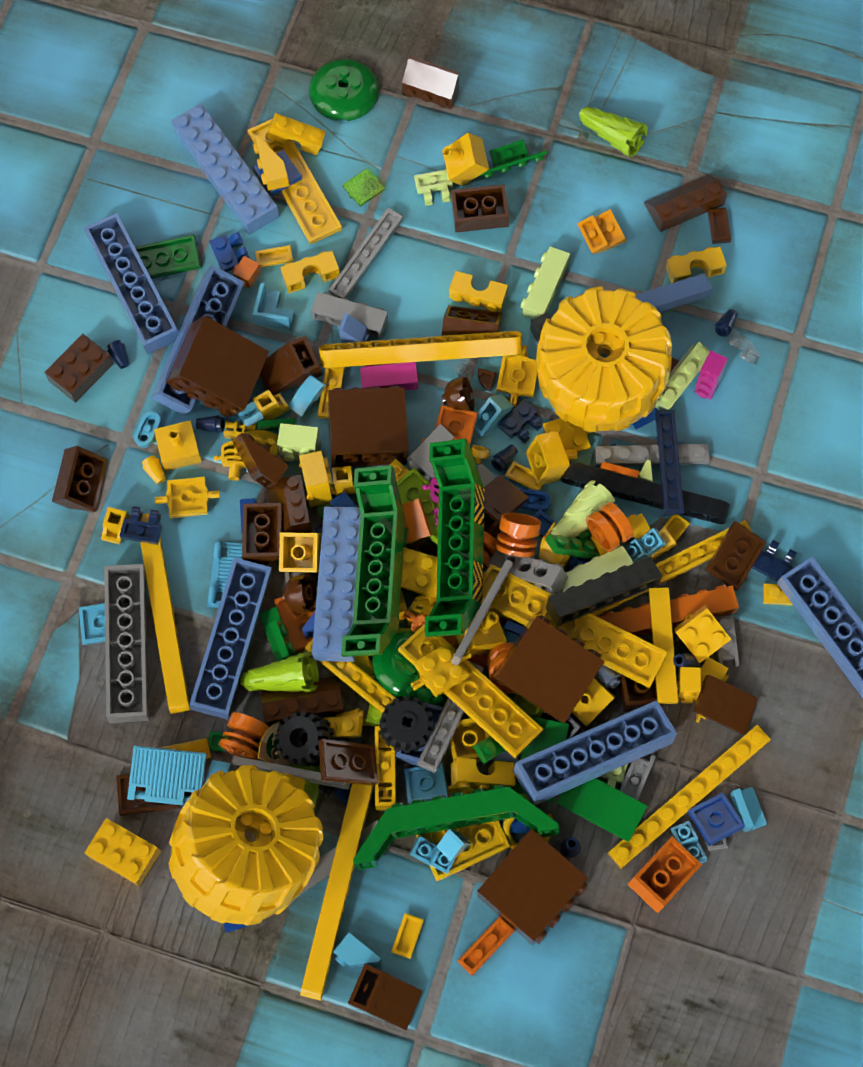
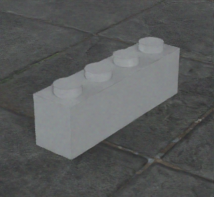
M317 293L311 309L313 320L340 327L344 314L347 313L365 325L370 336L382 339L388 322L387 311L379 307H369L362 302L355 303L344 297L337 298L330 293Z

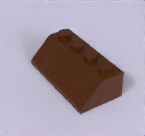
M706 175L644 202V205L657 228L662 232L708 212V209H716L723 206L727 193L718 179Z
M332 676L319 679L313 685L317 686L316 690L311 692L262 690L261 700L265 724L270 727L280 721L284 725L283 719L286 716L292 717V713H301V711L323 718L343 713L344 706L339 677Z

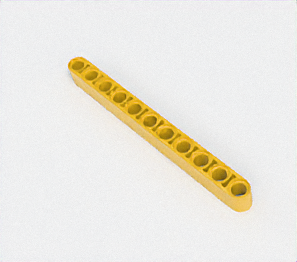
M519 331L324 344L319 347L320 364L324 368L517 355L523 351L522 333Z
M150 513L143 514L140 521L148 522ZM160 536L158 545L140 543L170 714L189 711L190 701Z
M352 783L300 996L320 1001L322 999L355 867L353 859L359 850L374 786Z

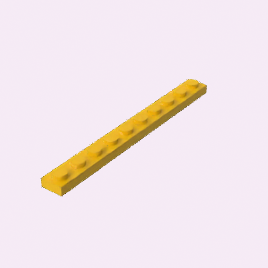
M746 520L740 522L741 525L752 532ZM729 528L655 564L662 574L659 585L711 560ZM646 590L627 599L609 605L605 608L592 612L591 614L598 616L649 590Z
M756 725L639 825L629 843L622 840L608 852V855L622 869L684 816L689 809L693 808L763 748L771 739Z

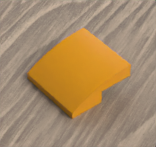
M611 209L596 217L592 215L577 223L592 254L606 251L627 241Z

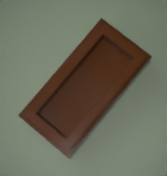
M726 208L708 209L712 244L730 243L731 235Z

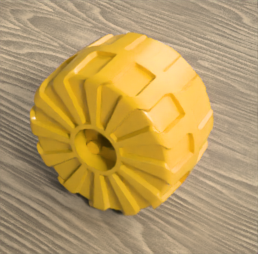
M602 286L588 288L584 294L574 298L568 296L559 303L556 313L551 319L547 318L542 327L536 355L537 373L542 395L548 399L555 409V414L562 420L582 427L583 430L597 432L620 431L629 428L631 424L642 417H647L653 411L663 393L671 370L672 342L670 332L661 323L659 311L651 303L642 302L637 299L636 293L622 288L615 291L604 290ZM607 354L608 356L607 358H603L600 355Z
M241 765L237 770L226 773L220 770L210 775L205 784L197 791L194 790L182 807L169 842L172 847L169 861L170 873L182 892V897L191 907H195L200 912L209 916L211 920L223 924L226 922L244 924L245 926L255 925L274 914L283 912L304 890L320 858L319 847L323 841V828L319 818L315 817L313 812L315 805L309 795L304 790L297 789L290 784L288 776L278 771L266 772L258 770L256 765Z

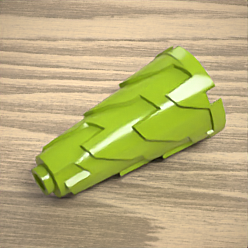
M590 106L583 107L579 113L580 121L583 125L598 133V136L611 143V146L628 157H633L638 153L644 143L642 135L647 136L648 126L626 116L621 117L612 112L608 113Z
M310 652L298 653V655L288 657L285 660L247 670L248 672H244L243 676L240 677V683L242 687L249 691H315L317 686H313L314 682L319 681L317 662L314 658H309L312 654Z

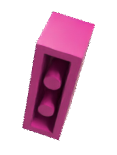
M710 350L701 367L694 390L698 396L712 399L721 381L728 358Z
M416 362L391 363L380 366L366 365L360 368L362 389H370L371 387L389 388L391 386L404 388L405 391L418 389Z

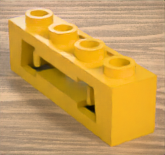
M375 726V753L378 784L375 785L376 811L392 808L391 805L396 804V751H394L392 746L388 747L385 744L386 741L380 734V726Z

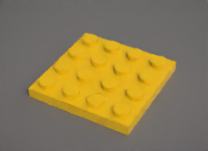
M451 785L447 787L448 797H452L453 793L464 792L465 795L475 790L461 791L458 788H452ZM499 821L455 828L471 845L456 857L448 874L430 866L436 882L509 849L510 844ZM448 830L416 835V838L421 836L438 845Z

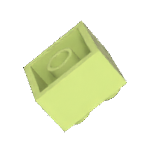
M280 423L277 446L280 457L285 461H300L299 455L320 451L321 440L318 427Z

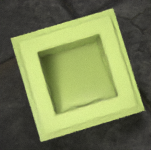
M646 460L638 478L653 482L651 461Z

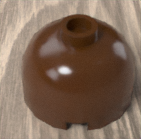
M458 377L447 383L444 394H442L444 405L455 410L474 412L475 401L474 398L471 400L470 394L473 393L467 377Z
M309 574L294 576L285 585L282 598L294 612L310 613L316 610V607L313 606L317 599V589L314 580H309Z

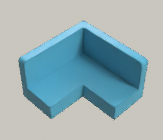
M262 282L260 283L252 314L254 323L291 330L294 311L278 308L281 296L280 291L266 289L265 283Z

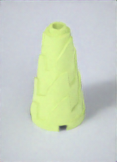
M589 481L560 521L552 528L550 534L569 538L577 537L581 532L588 529L586 524V517L596 511L600 513V507L607 502L614 503L616 500L603 485L599 483L597 486H594L593 484L596 481Z

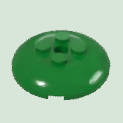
M336 59L324 64L315 72L309 86L310 99L314 108L324 117L335 121L337 119L352 121L361 118L371 111L378 100L379 84L375 74L367 65L353 59Z
M403 627L398 629L381 655H373L372 666L375 677L380 685L396 697L409 696L410 699H414L413 696L407 693L406 689L419 675V672L398 649L415 632L410 630L411 627Z

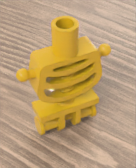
M226 421L225 430L230 429L234 431H224V437L234 439L241 433L238 432L239 429H242V433L256 430V423L247 427L244 423L240 425L239 421ZM228 441L221 446V456H214L215 461L221 460L224 467H229L228 479L238 481L241 468H246L233 442Z

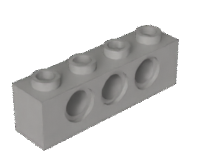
M496 550L487 566L489 568L490 564L501 569L507 559L513 562L508 573L550 594L560 593L568 579L564 568L557 563L549 564L540 558L536 560L531 557L511 556Z

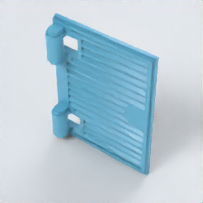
M215 542L208 607L219 608L221 601H216V592H224L234 557L242 559V543ZM222 549H228L227 557H221Z
M134 745L127 799H144L147 802L175 805L185 804L190 796H184V792H194V790L197 791L203 786L207 753ZM136 786L146 787V791H136Z

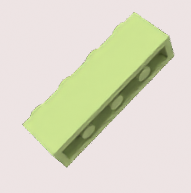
M551 246L547 252L543 253L541 258L542 265L537 267L534 274L536 279L528 287L527 292L529 295L527 298L524 297L521 303V308H523L522 316L534 319L548 312L569 264L570 253Z
M697 342L692 345L673 368L667 385L658 399L655 408L658 410H669L701 370L710 352L703 344Z
M623 546L602 556H596L590 562L579 564L573 570L566 573L568 579L560 593L572 586L582 585L589 579H597L606 572L612 573L617 571L621 566L634 564Z

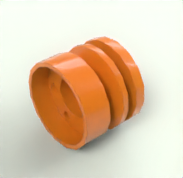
M503 513L499 524V529L503 532L497 534L496 549L511 556L533 557L536 554L535 547L538 544L534 537H538L540 534L541 521L526 514Z
M232 712L227 726L234 732H223L222 735L226 739H220L219 746L232 755L258 760V753L256 751L259 750V744L255 741H261L269 726L248 715Z

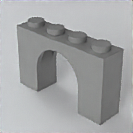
M441 424L438 425L407 458L409 466L419 470L430 483L432 478H436L432 464L429 462L430 443L450 441L454 436ZM483 464L477 466L483 486L485 487L495 476Z

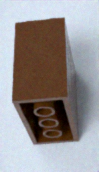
M204 315L191 323L166 383L170 384L171 388L177 391L187 393L188 397L204 402L203 404L206 407L219 410L221 415L231 417L246 409L269 351Z
M391 386L389 388L371 387L370 389L354 387L346 390L334 388L328 391L331 468L389 466L395 459L402 465H407L409 447L404 388L398 386Z
M542 615L532 616L493 675V678L556 720L565 723L605 661L601 659L602 655L594 649L587 650L584 648L585 643L579 639L569 638L567 636L568 632L561 627L555 626L554 628L551 626V621Z
M530 829L477 890V897L496 914L501 916L531 945H534L536 942L540 944L547 936L548 932L546 930L549 927L553 929L560 921L561 912L567 913L575 902L573 898L576 895L580 897L585 892L588 886L586 884L588 877L533 829Z

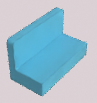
M754 788L733 790L730 793V797L736 813L745 825L743 832L766 826L767 823Z

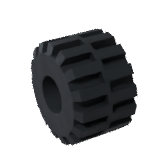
M403 696V699L396 698L391 704L388 703L384 712H382L379 727L381 729V737L386 741L385 744L388 747L392 746L394 751L399 752V750H402L404 753H410L411 750L417 751L422 745H425L432 733L434 721H432L433 715L431 711H428V706L425 703H420L416 697L409 699V696ZM404 719L407 722L411 721L410 727L407 725L403 726Z
M303 711L301 713H292V717L286 716L283 719L285 724H279L280 735L276 734L275 739L280 742V744L276 745L277 750L283 751L280 755L293 764L307 767L320 765L319 740H336L332 738L335 732L334 728L329 727L330 722L321 716Z

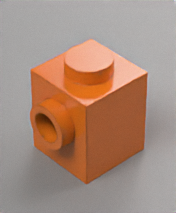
M243 256L240 263L234 266L232 273L234 277L244 282L243 288L251 289L261 273L259 263Z

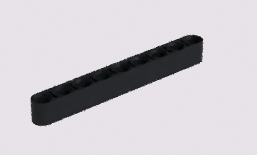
M569 461L570 466L560 479L565 484L584 489L589 481H596L593 484L594 486L600 483L613 497L664 510L662 486L658 483L574 461ZM682 490L683 515L715 524L726 523L730 507L729 503Z

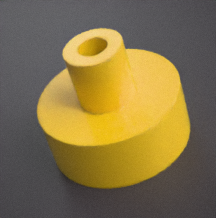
M473 445L471 452L475 457V463L481 464L482 459H488L490 450L483 446Z

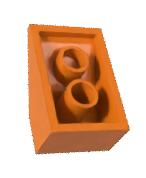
M671 836L627 885L653 910L659 913L702 864Z

